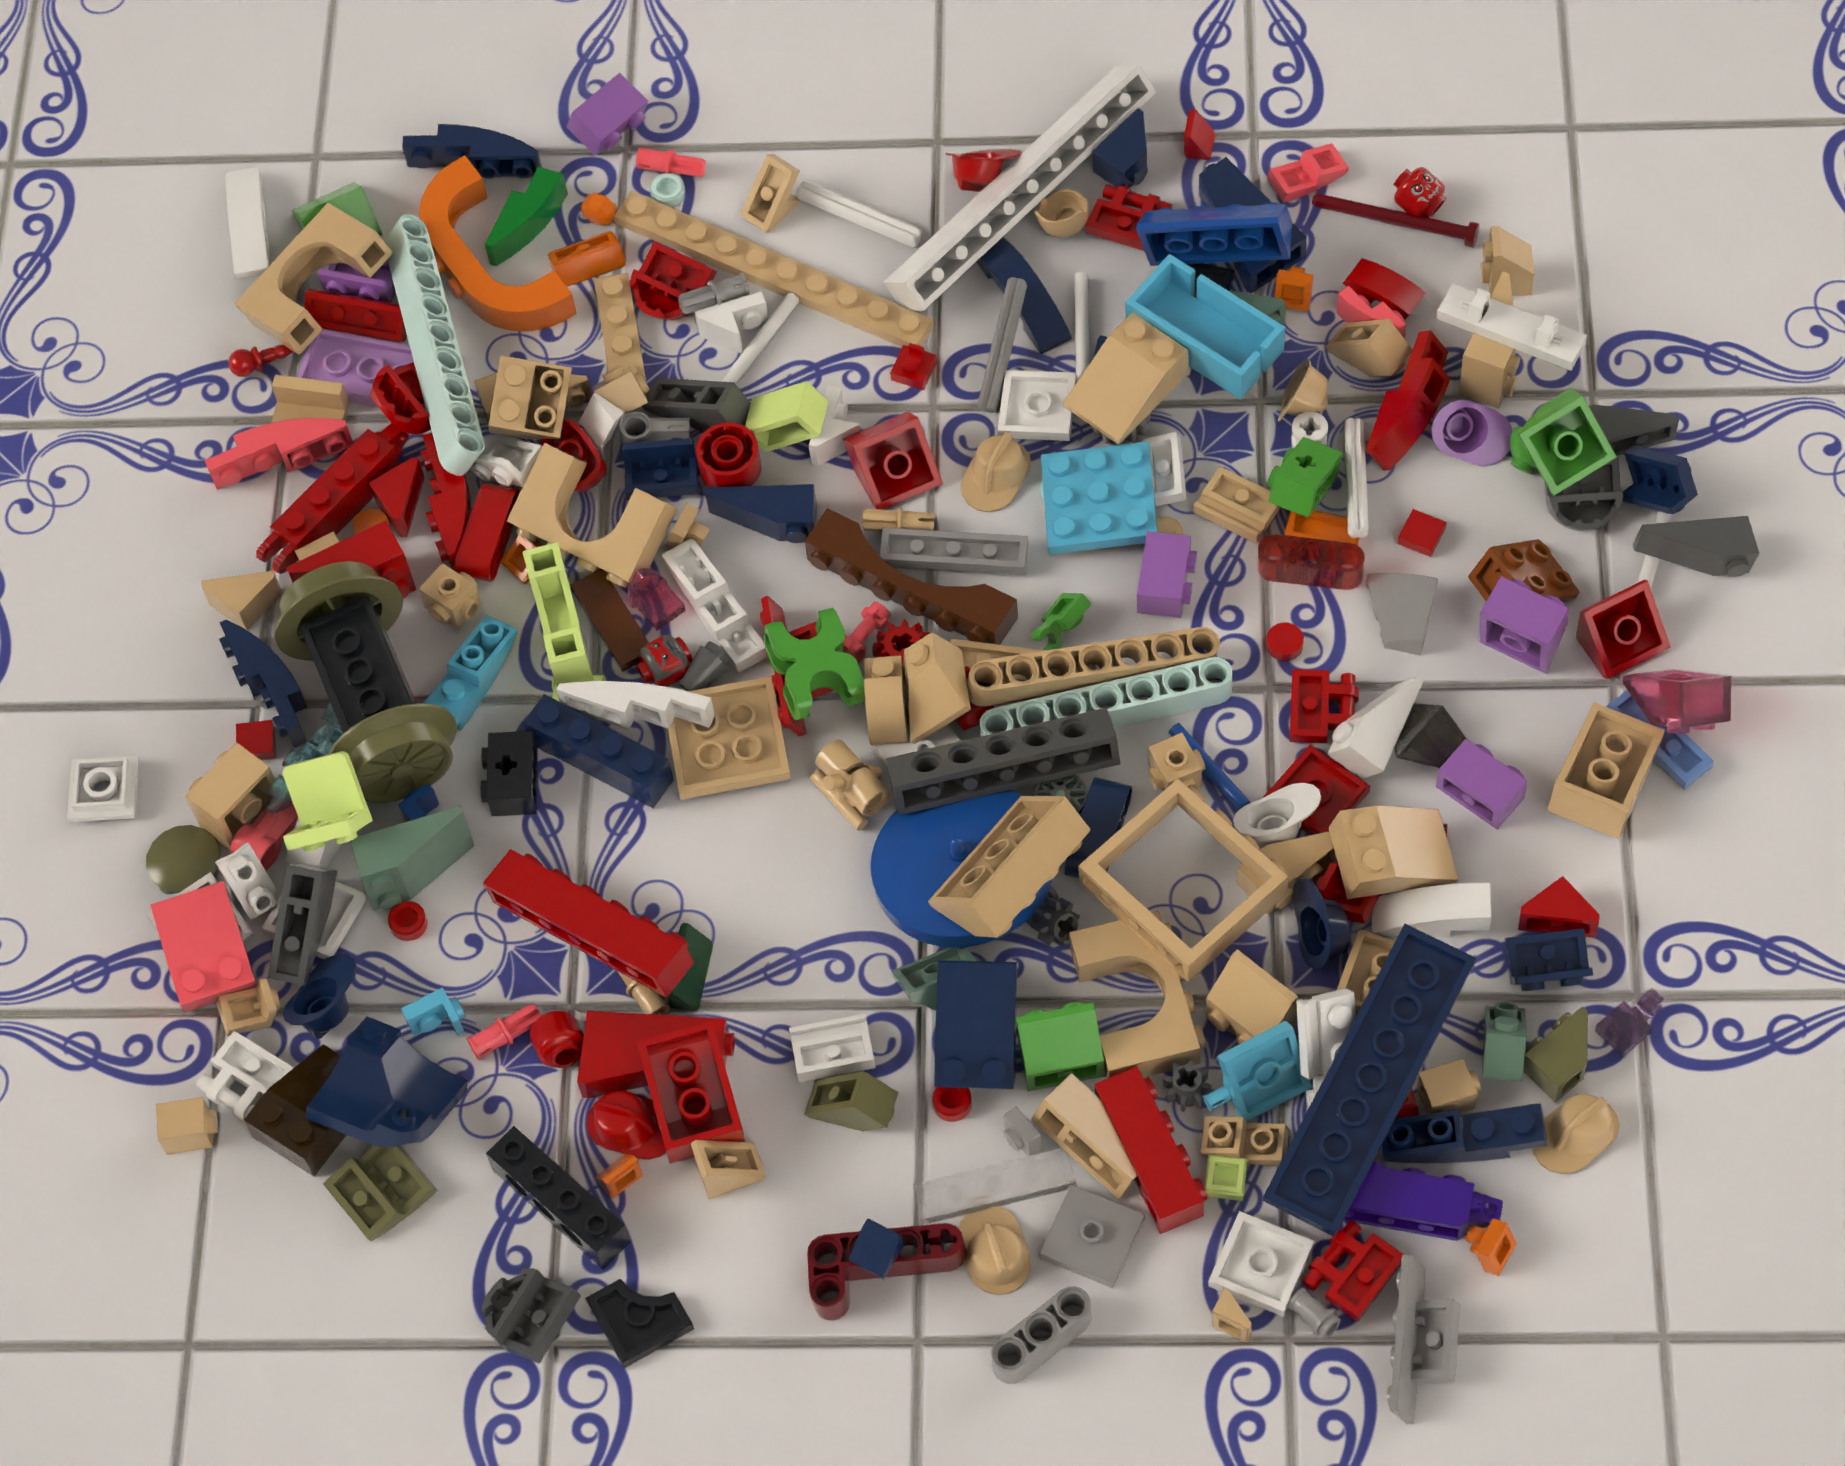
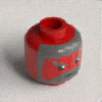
M664 634L639 649L640 663L636 665V669L646 684L653 682L654 685L669 687L683 678L693 658L688 647L680 637L674 638L669 634Z

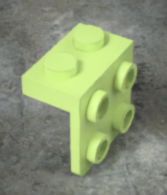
M340 751L290 764L283 769L282 774L301 824L283 836L288 851L303 847L304 852L314 851L325 846V841L335 839L336 844L346 843L357 838V831L373 821L347 752Z

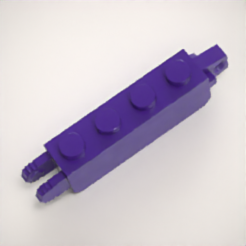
M1374 1161L1344 1221L1353 1220L1359 1224L1458 1241L1466 1235L1467 1227L1478 1226L1480 1228H1488L1493 1218L1500 1220L1503 1201L1473 1191L1475 1183L1466 1182L1460 1176L1445 1175L1442 1178L1427 1175L1423 1170L1417 1168L1397 1170L1387 1168L1383 1163Z

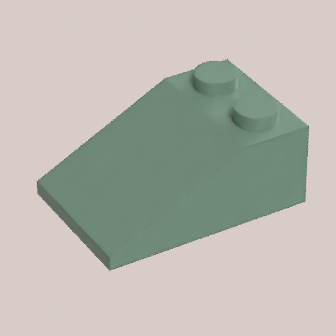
M461 806L367 833L350 841L361 881L374 911L379 909L389 910L395 905L413 899L474 847Z

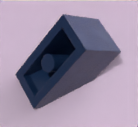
M1139 108L1092 151L1093 172L1114 187L1118 188L1119 185L1131 188L1133 185H1138L1144 180L1148 172L1144 114Z

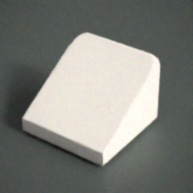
M594 393L579 423L592 440L602 448L611 440L625 412L597 393Z

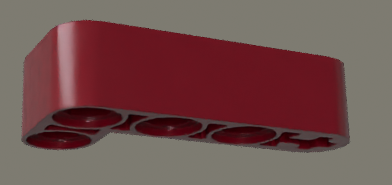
M940 1223L888 1228L901 1235L904 1246H914L917 1250L911 1256L904 1257L898 1255L886 1277L953 1271L961 1267L966 1260L967 1251L962 1232L953 1224ZM860 1231L817 1236L808 1246L809 1292L817 1314L825 1320H837L847 1313L850 1305L849 1281L880 1278L849 1261ZM952 1243L950 1251H943L944 1244ZM930 1244V1254H926L924 1245ZM834 1253L837 1255L832 1263L821 1264L818 1262L824 1254ZM828 1291L839 1293L838 1297L832 1302L820 1300L822 1295Z

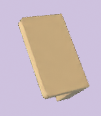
M282 375L274 376L271 387L277 404L271 423L302 418L345 420L350 402L343 383Z

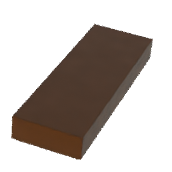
M599 569L570 584L575 597L623 672L640 663L639 649L649 642L612 582L606 579L607 574L605 571Z

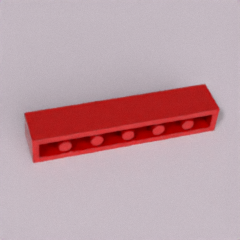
M510 849L483 882L485 889L495 904L666 998L694 964L687 949L689 945L679 934L670 931L669 934L661 931L648 917L641 915L637 918L630 914L628 909L616 900L608 902L602 899L592 887L583 884L581 887L576 885L559 869L550 871L531 854L526 853L523 856Z

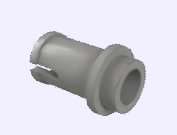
M1306 1288L1298 1290L1288 1303L1290 1310H1293L1313 1327L1312 1331L1316 1336L1322 1335L1324 1338H1328L1340 1325L1341 1319L1337 1317V1311L1334 1308L1328 1309Z

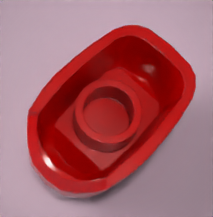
M571 419L563 420L560 439H541L539 443L542 446L544 443L551 445L587 463L574 491L587 492L599 484L607 474L606 464L596 444L587 432Z

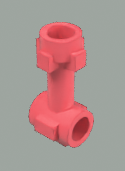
M876 601L870 607L866 606L861 611V616L864 619L851 635H845L843 652L855 657L858 664L866 654V646L862 645V643L874 629H884L889 623L890 612L885 606Z

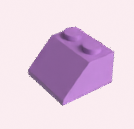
M1501 576L1480 612L1479 642L1547 674L1567 627L1569 608L1565 607V604L1560 599L1552 595H1545L1544 597L1531 591V588L1520 580L1512 579L1510 581Z

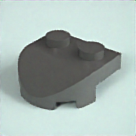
M1619 457L1555 496L1551 494L1545 483L1546 505L1552 517L1561 525L1578 531L1596 530L1608 524L1619 511L1623 500V491H1621Z
M522 1268V1274L510 1280L501 1278L487 1293L482 1305V1313L485 1316L486 1327L484 1328L506 1351L540 1364L581 1295L573 1287L545 1278L537 1269Z

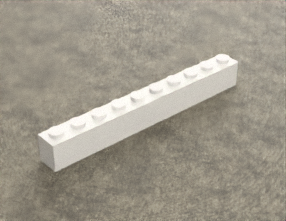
M1140 65L1115 66L883 283L898 305L914 311H924L1078 167L1137 108H1141L1157 93Z

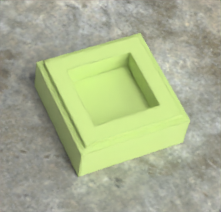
M1208 1154L1204 1183L1207 1197L1243 1201L1248 1159Z

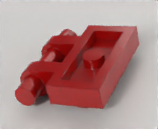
M1106 184L1102 197L1112 201L1097 199L1085 225L1086 233L1144 251L1136 230L1137 223L1146 211L1172 208V204L1161 201L1160 196L1150 193L1148 196L1131 192V188L1119 185L1117 188ZM1127 205L1133 206V207H1136V208L1141 209V211L1136 210V209H1133V208H1129V207H1126V206H1127Z
M1292 669L1289 742L1327 744L1328 730L1335 731L1339 724L1355 714V703L1359 701V688L1355 686L1356 676L1354 674L1344 673L1341 675L1340 684H1329L1330 670ZM1329 701L1340 703V714L1328 713Z
M1349 1220L1342 1230L1339 1229L1336 1237L1332 1236L1329 1239L1331 1244L1323 1255L1315 1257L1308 1266L1310 1271L1302 1280V1283L1311 1291H1315L1322 1281L1330 1283L1331 1286L1325 1293V1300L1358 1322L1399 1270L1402 1255L1404 1254L1374 1233L1369 1236L1364 1244L1360 1243L1355 1238L1362 1231V1228L1355 1221ZM1343 1254H1349L1353 1258L1342 1272L1334 1267Z

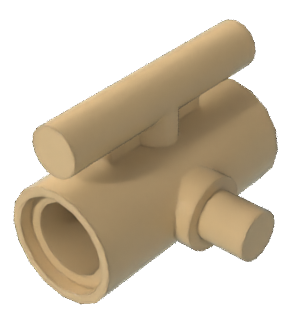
M839 739L826 745L818 754L816 765L820 769L811 775L810 780L857 831L862 830L868 824L865 816L878 812L890 797V791L879 781L882 778V769L877 765L864 764Z

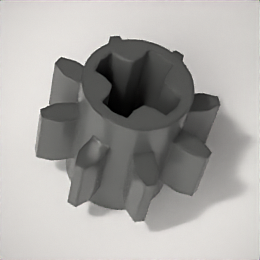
M1046 897V902H1043L1039 908H1034L1033 923L1030 924V927L1039 932L1038 940L1047 945H1050L1053 941L1060 946H1063L1064 942L1069 940V932L1077 930V920L1080 918V915L1071 911L1073 903L1062 897L1058 901L1051 897Z
M1193 1060L1181 1066L1174 1062L1172 1064L1173 1075L1163 1076V1086L1169 1089L1166 1093L1167 1103L1175 1100L1180 1105L1182 1112L1185 1111L1186 1107L1194 1105L1199 1109L1202 1108V1095L1212 1092V1085L1205 1083L1208 1079V1069L1199 1070L1194 1066Z

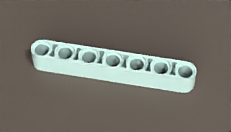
M1211 657L987 710L980 719L981 736L992 734L990 732L994 729L1007 731L1029 726L1026 723L1033 720L1042 723L1066 717L1063 714L1067 712L1081 714L1102 709L1099 707L1102 704L1114 705L1107 709L1114 729L1226 702L1231 696L1232 667L1225 659ZM1217 678L1221 679L1222 682L1211 683L1208 680ZM1175 687L1186 688L1182 692L1173 691L1172 689ZM1140 695H1146L1150 697L1147 700L1136 699V697Z

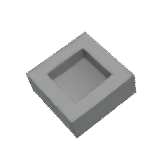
M1017 1106L1004 1114L1005 1131L1003 1134L1014 1150L1022 1149L1029 1159L1042 1150L1041 1134Z

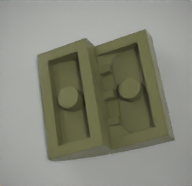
M372 1145L358 1160L350 1157L323 1183L370 1241L375 1240L395 1227L438 1191L400 1145L395 1147Z

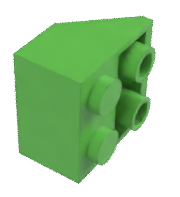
M1071 1002L1064 1005L1062 1009L1051 1011L1036 1009L1026 1012L1023 1016L1016 1017L1019 1052L1028 1091L1058 1086L1071 1073L1080 1081L1105 1076L1104 1058L1094 1002L1087 1004Z

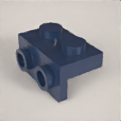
M673 438L653 442L637 441L622 445L627 500H630L635 488L657 498L699 494L697 455L692 438Z
M1633 445L1624 452L1633 484L1623 491V502L1667 514H1675L1681 511L1687 503L1698 495L1687 458Z
M1584 928L1505 938L1510 984H1521L1522 991L1545 989L1544 981L1560 980L1561 987L1584 984L1583 977L1593 976V969L1589 967Z

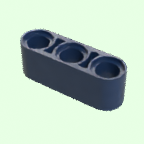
M1094 777L1081 813L1082 819L1091 831L1082 840L1080 849L1067 857L1064 870L1066 876L1079 879L1078 866L1122 828L1131 801L1132 786Z

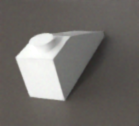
M1415 677L1394 685L1346 721L1339 724L1333 732L1332 739L1334 741L1328 755L1360 779L1384 772L1424 680L1420 677Z

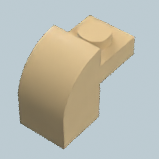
M901 655L864 658V690L870 745L908 742Z

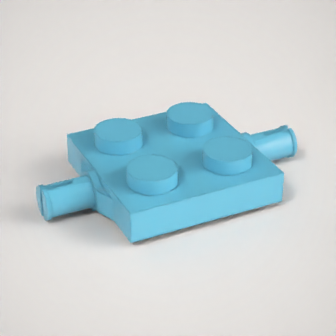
M1285 1020L1218 1055L1217 1058L1223 1073V1086L1204 1095L1203 1099L1210 1111L1231 1100L1236 1115L1244 1117L1246 1122L1311 1089L1310 1079L1301 1076L1299 1043L1297 1042L1293 1027Z

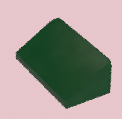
M682 923L679 935L687 941L689 945L687 949L694 964L667 999L671 1008L698 1011L713 943L690 924Z

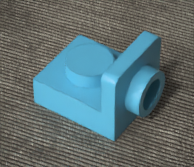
M443 987L401 1008L413 1036L420 1032L426 1033L436 1029L446 1019H449L457 1036L464 1033L460 1020L465 1018L466 1015L458 999L454 997L449 1000Z

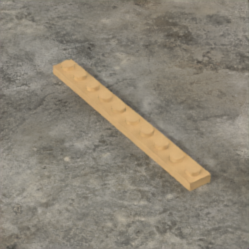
M634 191L629 193L614 215L615 224L735 276L742 273L747 281L784 297L788 293H793L799 298L800 304L900 347H903V345L908 346L909 343L922 346L934 328L933 319Z

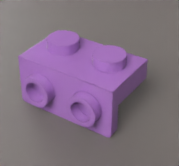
M388 260L371 278L343 263L330 264L328 270L320 269L318 274L324 291L387 302L392 301L395 293Z

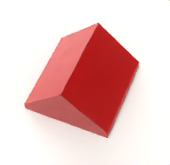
M1645 579L1580 611L1576 639L1605 679H1609L1671 648L1649 582Z

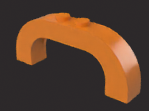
M465 155L443 168L431 180L424 191L420 203L419 216L428 229L439 274L444 273L448 278L447 284L452 294L457 299L462 297L470 309L485 322L510 331L525 332L549 328L577 314L572 293L554 270L532 283L521 286L504 285L488 275L454 230L457 220L464 212L488 198L483 178Z

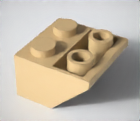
M500 355L488 424L489 433L523 439H560L572 368Z

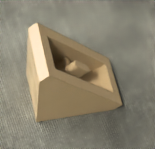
M274 571L201 581L202 589L209 605L247 631L281 596V588Z
M695 1140L691 1143L696 1164L709 1199L760 1182L766 1178L754 1142Z

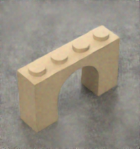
M327 203L235 302V305L252 325L300 355L323 330L310 313L296 303L298 291L305 280L318 269L334 263L347 264L371 278L393 252L376 231Z
M544 443L507 522L518 527L515 532L516 534L524 536L530 541L535 542L537 537L547 541V545L558 542L562 557L565 558L567 552L578 557L577 565L592 572H595L598 567L607 571L606 579L626 588L628 582L641 586L678 508L635 488L618 524L608 535L595 541H581L569 524L568 506L587 463Z
M1159 910L1151 912L1162 922ZM1120 920L1069 932L1070 951L1079 982L1122 972L1138 973L1155 982L1165 998L1160 1011L1148 1022L1139 1026L1100 1035L1104 1069L1107 1078L1138 1066L1144 1078L1172 1071V1064L1174 1062L1179 1066L1188 1064L1190 1060L1194 1061V1065L1200 1064V1049L1206 1048L1201 1026L1193 1025L1190 1014L1195 1013V1006L1191 992H1183L1180 980L1184 978ZM1164 923L1172 931L1170 923Z

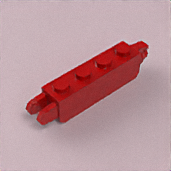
M393 423L381 432L377 431L374 433L367 429L270 526L272 533L256 550V558L266 563V561L268 562L283 549L274 559V562H272V569L282 575V573L287 571L286 567L298 561L295 550L333 531L337 535L373 499L369 482L400 465L398 457L402 453V446L409 439V434L397 428Z

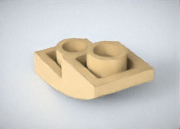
M1205 1116L1200 1153L1205 1157H1208L1209 1154L1248 1159V1164L1279 1166L1287 1151L1289 1128L1286 1123H1247L1244 1117Z

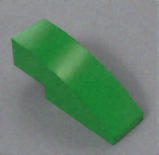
M537 167L525 194L511 191L485 243L490 265L498 266L528 245L552 220L568 195L563 173Z

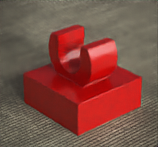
M909 343L908 346L903 345L890 372L891 381L924 390L937 364L936 354L926 352L924 347Z

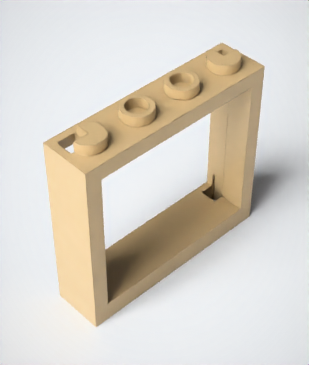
M1176 779L1078 866L1079 883L1188 983L1288 894V874L1283 865L1275 859L1269 860L1260 852L1258 844L1252 837L1247 834L1242 836L1232 827V822L1225 813L1220 810L1214 811L1205 803V799L1198 789L1194 786L1187 787L1179 779ZM1177 806L1182 808L1264 882L1263 885L1192 948L1185 944L1105 871Z

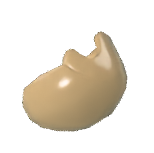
M1064 189L1055 191L1048 197L1043 198L1039 202V209L1035 211V215L1040 226L1048 235L1065 238L1073 237L1084 228L1090 209L1087 199L1082 194Z

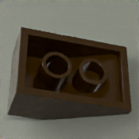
M324 1044L272 1085L244 1119L254 1139L315 1177L346 1137L341 1132L306 1119L307 1106L322 1088L341 1057L340 1054Z

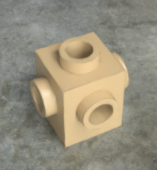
M443 563L439 565L419 588L423 604L432 617L443 624L449 622L458 629L466 620L471 619L477 613L481 604L476 581L467 573H457Z
M1183 732L1148 746V765L1150 766L1148 775L1156 790L1162 789L1164 791L1176 779L1181 780L1187 787L1194 786L1198 789L1202 786V771L1206 769L1204 760L1197 749L1192 751Z

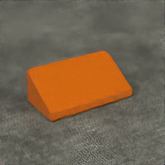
M612 231L547 254L553 270L567 287L619 269L626 264L620 243Z

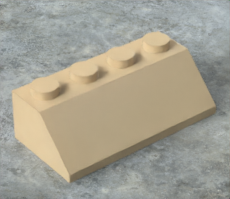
M1021 796L929 899L928 903L932 908L974 936L998 938L1011 928L1012 920L1018 913L1033 903L1038 890L1058 874V867L1065 859L1080 849L1082 840L1091 829L1066 796Z

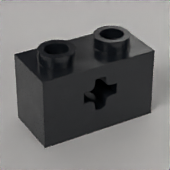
M533 731L488 733V747H482L481 751L483 770H487V780H482L480 785L482 803H488L492 816L537 814L538 746Z

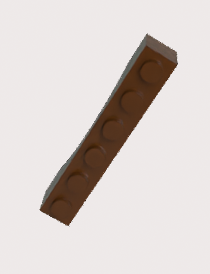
M828 508L805 540L807 559L817 569L822 571L828 569L840 575L848 584L853 586L861 585L871 590L879 599L894 601L902 605L910 614L927 617L935 621L943 630L960 633L966 636L969 641L1001 645L1018 619L1017 599L989 585L941 586L925 583L906 576L891 567L875 553L865 539L859 523Z

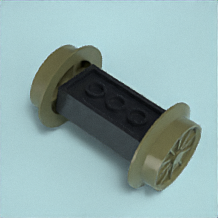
M345 561L314 569L301 576L288 587L279 604L281 617L275 627V641L284 654L295 659L314 661L343 732V735L334 743L328 754L345 751L349 754L366 802H394L404 799L415 789H421L427 784L432 786L444 776L452 764L453 753L450 746L457 733V724L454 716L447 709L433 704H417L387 634V631L398 619L403 607V597L397 585L388 579L378 577L375 570L367 564Z

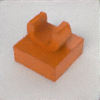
M1291 266L1290 271L1279 269L1276 277L1274 298L1283 299L1288 309L1309 312L1314 275L1306 274L1305 268Z
M1494 1218L1487 1230L1478 1226H1471L1465 1237L1466 1242L1472 1243L1470 1251L1477 1255L1484 1271L1496 1276L1500 1275L1517 1244L1508 1224Z

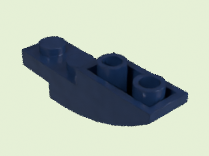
M438 124L437 135L403 136L402 148L408 167L421 169L446 167L465 155L481 177L487 179L496 177L528 178L533 177L537 167L542 168L537 149L514 137L489 129L465 125Z
M228 620L219 622L225 636L219 638V641L227 658L235 656L238 664L233 666L232 669L240 686L248 684L253 697L261 694L267 709L275 707L278 716L272 719L281 738L289 736L294 748L307 743L308 741L295 714L307 708V704L297 682L286 665L269 646L254 634Z
M1541 1103L1465 1115H1461L1459 1109L1397 1118L1383 1143L1385 1161L1402 1163L1486 1161L1510 1158V1151L1548 1146L1543 1108Z

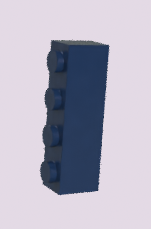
M543 694L523 722L526 731H533L539 749L653 809L674 780L668 758Z

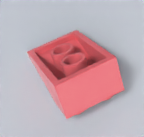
M224 881L150 904L168 968L184 1013L216 1003L219 995L256 987L257 982Z

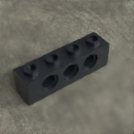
M515 1126L486 1153L493 1172L603 1270L631 1243L625 1224Z

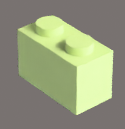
M804 381L752 398L745 427L752 431L757 439L758 446L765 452L821 435L829 401L811 384Z

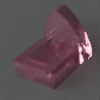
M644 568L636 572L629 586L627 603L632 608L636 607L656 631L686 611L684 602L668 586L667 581L661 574L655 570Z

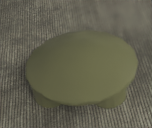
M193 825L176 826L164 831L152 842L146 855V869L151 880L158 885L163 893H179L210 872L215 879L217 878L218 866L215 862L220 859V849L214 836L205 829Z

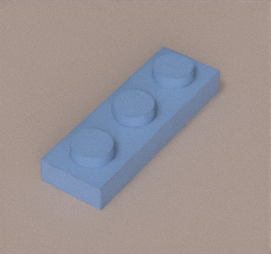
M1633 685L1606 706L1665 730L1654 761L1684 790L1712 768L1714 760L1637 686Z

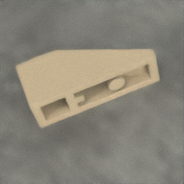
M1071 1073L1042 1101L1031 1120L1114 1196L1120 1199L1137 1174L1101 1099L1092 1092L1089 1086L1082 1083Z

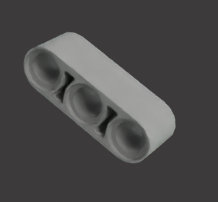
M1075 1286L1060 1290L999 1338L991 1350L993 1372L996 1377L1007 1384L1018 1383L1082 1334L1090 1326L1092 1320L1091 1302L1087 1292ZM1069 1305H1078L1083 1308L1082 1313L1077 1316H1068L1063 1310ZM1039 1329H1045L1052 1333V1336L1045 1341H1037L1031 1337ZM1007 1354H1015L1021 1358L1014 1366H1006L1000 1362V1359Z

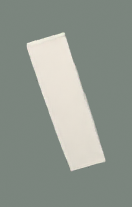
M259 166L225 172L229 236L236 280L260 276L270 266L269 235L266 227V210L262 196V177Z
M693 538L661 555L691 606L718 646L731 658L730 662L738 673L768 657L764 641L751 626L747 613L730 593L725 579Z
M587 681L559 683L556 689L559 701L586 716L628 730L635 718L669 729L675 717L708 728L715 717L710 697L672 687L638 682Z

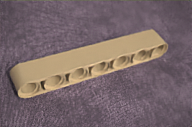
M1197 627L981 660L971 667L968 675L969 701L977 706H991L1030 700L1216 657L1220 647V639L1212 629ZM1193 647L1204 648L1207 653H1199ZM1158 652H1165L1171 656V659H1164L1158 655ZM1121 658H1130L1136 664L1129 665L1122 661ZM1085 664H1096L1100 670H1091ZM1049 669H1058L1062 671L1064 675L1056 676L1049 671ZM1021 674L1028 680L1018 681L1012 675ZM986 680L992 686L983 687L976 683V681Z

